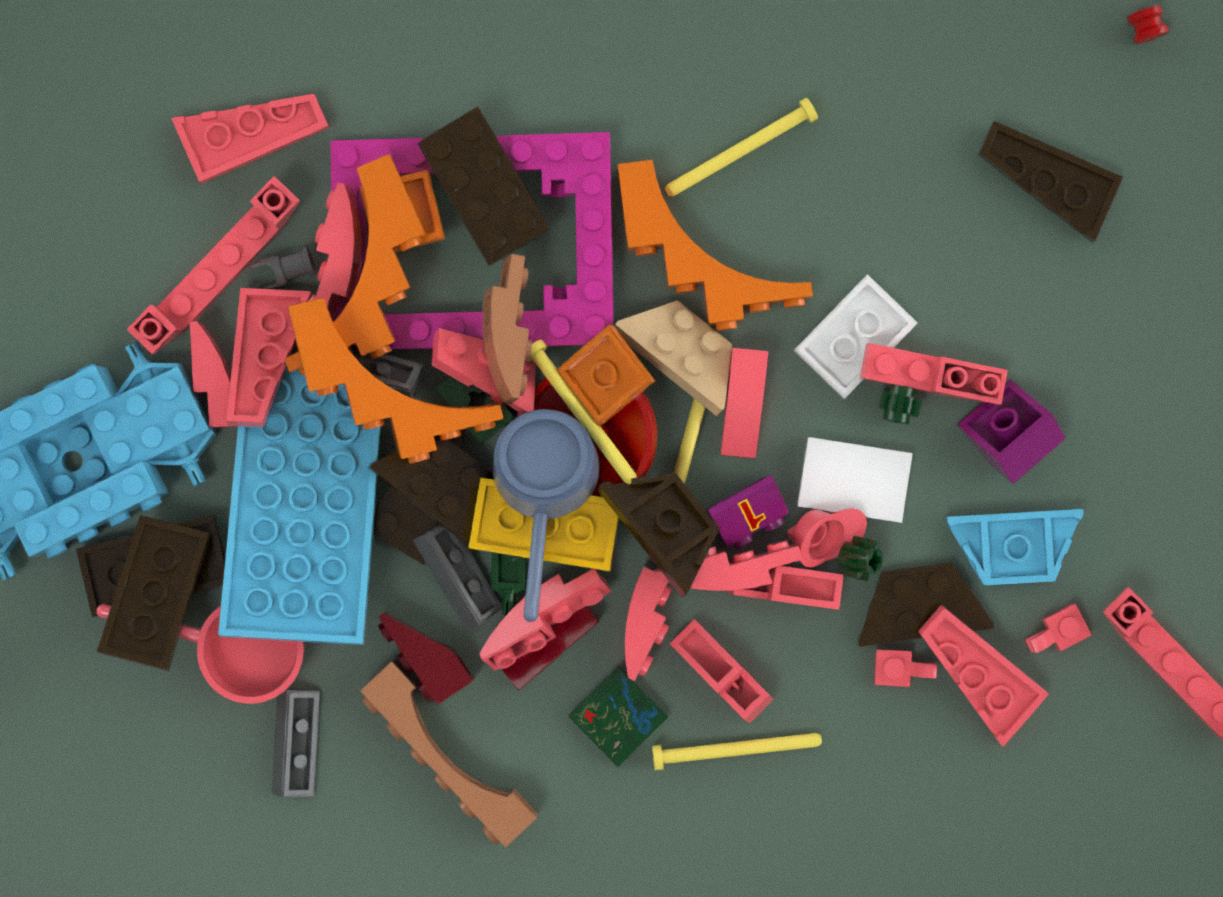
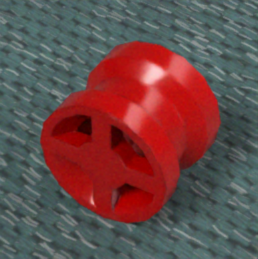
M1161 5L1151 6L1127 16L1128 24L1133 26L1135 30L1133 37L1135 44L1149 42L1170 32L1168 25L1162 22L1161 15L1163 10Z

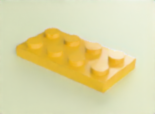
M480 478L469 548L529 558L533 518L523 515L510 507L499 494L494 480ZM591 495L575 511L562 517L548 519L543 561L610 572L619 517L603 497Z

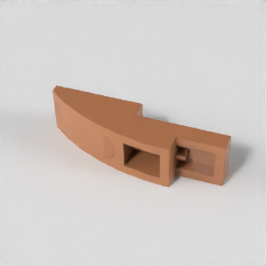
M516 254L509 255L503 261L499 287L492 286L484 292L482 309V331L488 367L495 387L503 403L506 404L515 402L525 393L527 375L523 374L524 362L529 360L532 350V340H528L529 329L515 326L516 323H520L522 318L523 303L519 302L520 291L525 288L528 279V268H524L525 256Z

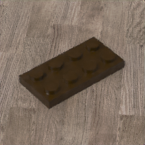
M478 106L417 143L489 266H492L551 230Z
M216 515L177 524L210 534L209 543L193 593L223 586L226 556ZM134 535L76 549L92 617L98 616L97 608L99 605H112Z
M140 515L97 649L99 654L169 672L209 543L210 534L208 532Z

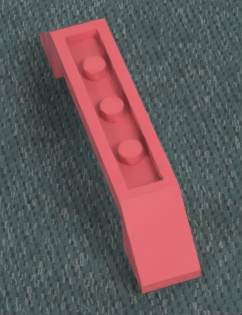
M275 176L250 200L254 206L158 306L150 304L127 328V331L151 354L154 355L183 334L190 327V322L196 321L282 231L300 203V200Z
M1126 587L1102 613L1118 635L1223 740V688L1151 616L1154 612L1129 587Z

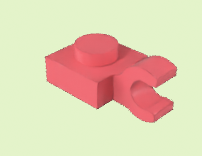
M1072 603L1043 618L1042 621L1046 629L1025 639V642L1031 653H1038L1053 643L1057 651H1062L1092 634L1077 605Z
M876 649L874 685L910 687L911 676L921 678H936L937 664L932 662H913L912 651Z

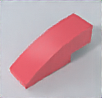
M197 321L190 322L193 392L208 394L209 427H238L228 426L226 422L231 370L228 362L204 324Z
M732 348L720 455L756 458L768 351Z
M779 566L768 569L772 584L727 591L728 594L839 610L844 575Z
M695 619L670 643L747 723L750 724L774 700Z

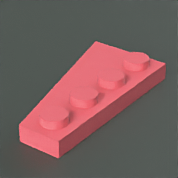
M315 94L269 101V103L253 106H238L235 109L224 111L203 112L200 115L171 118L201 184L330 128Z
M240 288L226 417L228 426H265L287 366L284 359L291 356L296 342L287 306L310 301L312 297L311 291Z
M940 605L918 631L1002 747L1005 746L1049 695L1044 688L943 605Z

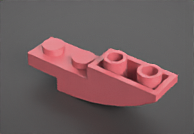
M339 182L336 189H332L328 195L326 209L329 211L325 224L321 223L315 236V243L318 244L316 250L329 255L327 262L324 261L321 264L318 272L320 285L317 295H313L310 299L324 298L332 321L340 296L348 299L352 297L359 281L362 262V228L358 204L353 189Z
M868 343L865 347L860 379L889 384V386L890 384L905 386L930 394L1001 405L1008 370Z
M784 540L767 545L768 552L754 555L753 550L733 555L734 562L729 563L725 551L716 552L715 546L710 547L691 588L731 591L772 584L768 569L803 560L799 546L794 544L788 545V541ZM660 569L654 570L656 578L669 582Z
M643 566L635 584L626 620L625 661L628 678L635 681L638 674L643 677L645 676L653 660V657L649 656L648 653L653 643L661 644L669 628L668 625L664 624L666 616L654 609L656 605L664 606L672 588L667 586L668 582L656 578L654 571Z
M591 569L568 583L560 574L541 584L537 619L534 622L525 620L523 615L525 598H523L504 617L490 635L479 653L481 659L496 671L510 667L516 662V659L529 652L542 649L548 641L556 637L551 625L568 620L576 611L585 606L597 604L602 600L603 596L612 592L607 580L596 569Z

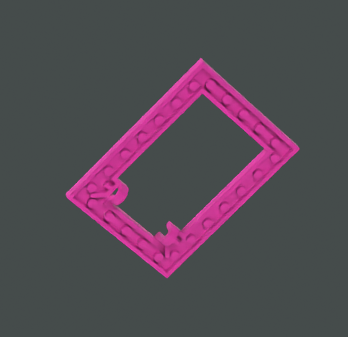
M610 132L497 135L498 141L517 172H541L542 196L567 198L575 195L577 285H566L564 288H557L552 285L543 286L544 310L523 311L520 323H516L515 326L529 329L528 340H532V344L538 340H543L547 347L584 346L608 325L614 326ZM425 138L330 141L331 190L336 189L338 182L347 185L353 189L358 204L362 228V262L359 280L366 259L369 225L359 187L363 185L356 168L390 154L400 176L429 170L430 175H435L417 144ZM565 181V183H553V182ZM340 296L333 322L342 313L350 299ZM482 312L384 314L396 339V342L389 344L391 350L433 349L434 333L439 328L483 339Z

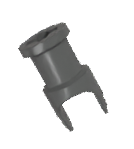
M308 245L301 247L299 252L282 257L277 254L256 261L249 266L250 269L268 265L276 275L275 281L261 285L257 289H272L289 284V280L309 274L312 277L317 275L315 262Z

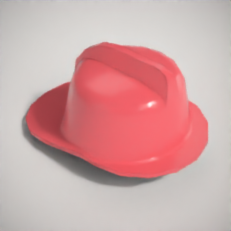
M855 508L844 509L832 514L821 510H812L803 515L795 526L789 528L787 535L794 545L799 546L803 559L800 562L803 566L812 568L838 557L842 545L846 542L852 543L853 536L863 537L867 527L866 516L861 510Z

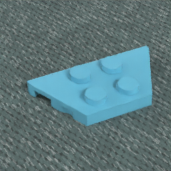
M1083 509L951 516L945 517L981 584L986 586L1056 581L1062 566L1063 557L1070 548L1071 538L1084 512Z

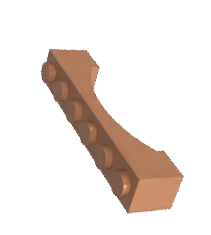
M394 659L360 690L365 696L362 702L373 714L377 715L380 712L389 723L386 725V728L397 740L401 741L404 738L413 747L410 753L420 765L425 767L428 764L437 773L434 779L444 791L449 793L452 790L461 799L458 805L471 819L476 816L485 825L482 831L495 845L501 842L506 848L537 819L538 813L515 788L510 792H505L487 786L466 774L443 753L429 734L420 716L414 695V689L417 687L416 681Z

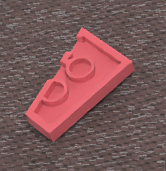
M439 328L433 337L432 366L468 387L472 385L490 394V400L501 405L503 401L495 387L488 367L484 340ZM533 360L524 362L523 374L527 375L524 395L520 396L515 402L507 404L518 411V416L534 411L536 363Z

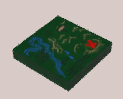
M619 666L568 716L617 767L668 718L628 678V675Z

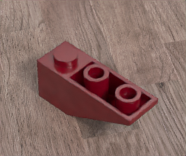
M388 612L378 616L382 622L378 625L379 630L389 643L393 640L401 650V653L397 655L400 662L408 672L415 671L421 680L417 686L428 702L433 699L436 705H438L474 681L475 678L455 649Z

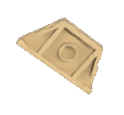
M678 300L617 321L614 327L632 349L714 415H719L725 407L732 351V344Z

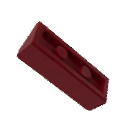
M585 606L573 613L568 620L551 625L556 637L548 641L542 649L516 659L513 665L502 669V671L519 691L599 622L598 618Z

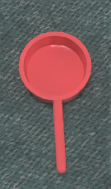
M107 604L99 605L97 615L107 619L111 606ZM221 606L211 613L201 629L183 625L179 638L197 643L198 664L205 680L217 693L229 700L246 704L271 700L283 693L293 683L300 671L304 658V642L218 636Z

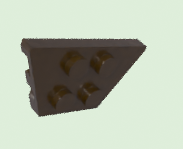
M439 435L434 436L437 450L429 452V459L409 463L408 458L401 459L397 450L370 463L367 467L369 470L469 546L480 478L493 480V474L449 439L440 440Z
M676 473L663 474L656 478H632L630 485L627 483L611 484L610 481L600 484L597 491L682 598L686 596L720 529L719 526Z
M951 562L880 572L875 587L876 590L870 602L861 635L858 638V646L923 638L918 631L940 605H943L973 631L994 628V623Z

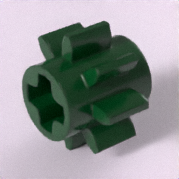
M890 384L888 393L880 392L877 409L884 410V420L909 425L910 416L919 417L922 400L914 399L915 389Z
M853 536L852 543L846 542L842 545L838 561L840 566L845 568V576L868 581L869 574L874 575L880 570L883 555L880 549L875 548L877 541Z

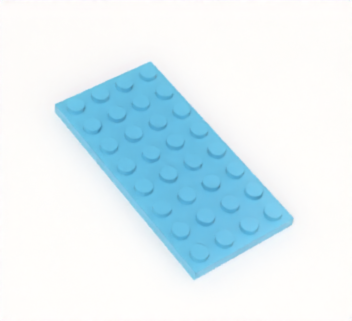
M286 366L265 426H238L218 636L364 645L378 478L367 467L370 463L379 460L382 426L364 430L362 424L357 426L354 424L346 390L342 384L338 385L339 392L318 396L317 391H308L305 376L300 375L298 369L289 372Z

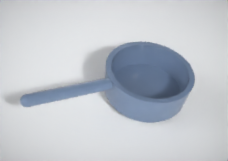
M549 409L530 411L511 421L497 440L493 460L494 482L501 497L517 512L533 518L523 614L528 622H534L538 617L547 520L565 516L581 507L593 493L600 471L597 450L585 428L568 414Z

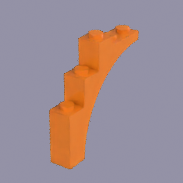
M390 154L356 168L367 202L369 219L368 247L364 267L354 293L342 313L333 322L339 336L351 353H353L351 346L356 344L361 356L370 353L372 360L391 352L389 344L396 342L379 302L385 300L387 306L406 298L407 296L404 291L411 288L394 248L400 246L402 252L422 244L419 237L426 235ZM299 352L284 359L289 372L298 369L300 375H304Z
M653 160L617 164L628 252L635 251L637 257L657 254L656 248H663L668 289L676 288V294L696 292L697 285H703L707 324L709 326L716 325V331L737 329V322H743L744 320L743 308L749 307V313L769 311L770 304L784 303V308L805 306V300L811 299L813 296L811 282L786 283L754 278L721 264L705 253L682 230L671 214L661 194Z
M324 298L287 306L308 391H317L318 396H324L339 392L338 385L344 384L354 424L356 426L362 424L363 429L368 430L385 425L384 419L390 418L398 454L401 459L408 458L409 463L429 459V452L437 450L434 436L439 435L440 440L452 439L461 436V429L474 426L475 432L484 431L496 427L495 421L504 419L501 406L497 403L471 407L441 406L403 395L375 378L348 350L332 322Z

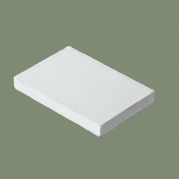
M867 274L793 351L845 399L863 380L860 379L866 344L872 343L894 348L918 322Z
M807 437L797 507L829 512L855 508L861 510L867 518L902 523L913 453Z

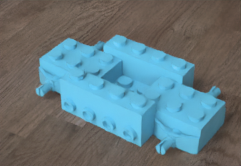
M135 342L132 343V346L128 345L125 347L134 364V370L119 390L108 368L90 364L77 370L75 375L65 380L61 379L50 383L43 388L44 390L34 395L22 397L14 401L12 406L0 411V575L3 581L17 575L8 556L11 555L10 550L19 540H21L29 557L46 554L48 559L67 551L68 549L65 544L77 538L80 543L96 537L99 535L97 528L108 523H110L111 527L118 526L131 519L130 512L140 507L145 512L162 504L163 502L160 497L169 492L156 465L182 466L186 470L193 487L207 481L198 464L200 461L199 457L212 443L218 433L215 428L209 427L208 412L199 394L193 392V382L184 365L179 363H152L151 360L146 359L139 345L140 343ZM72 451L78 452L83 459L81 468L74 472L70 471L65 464L66 456Z

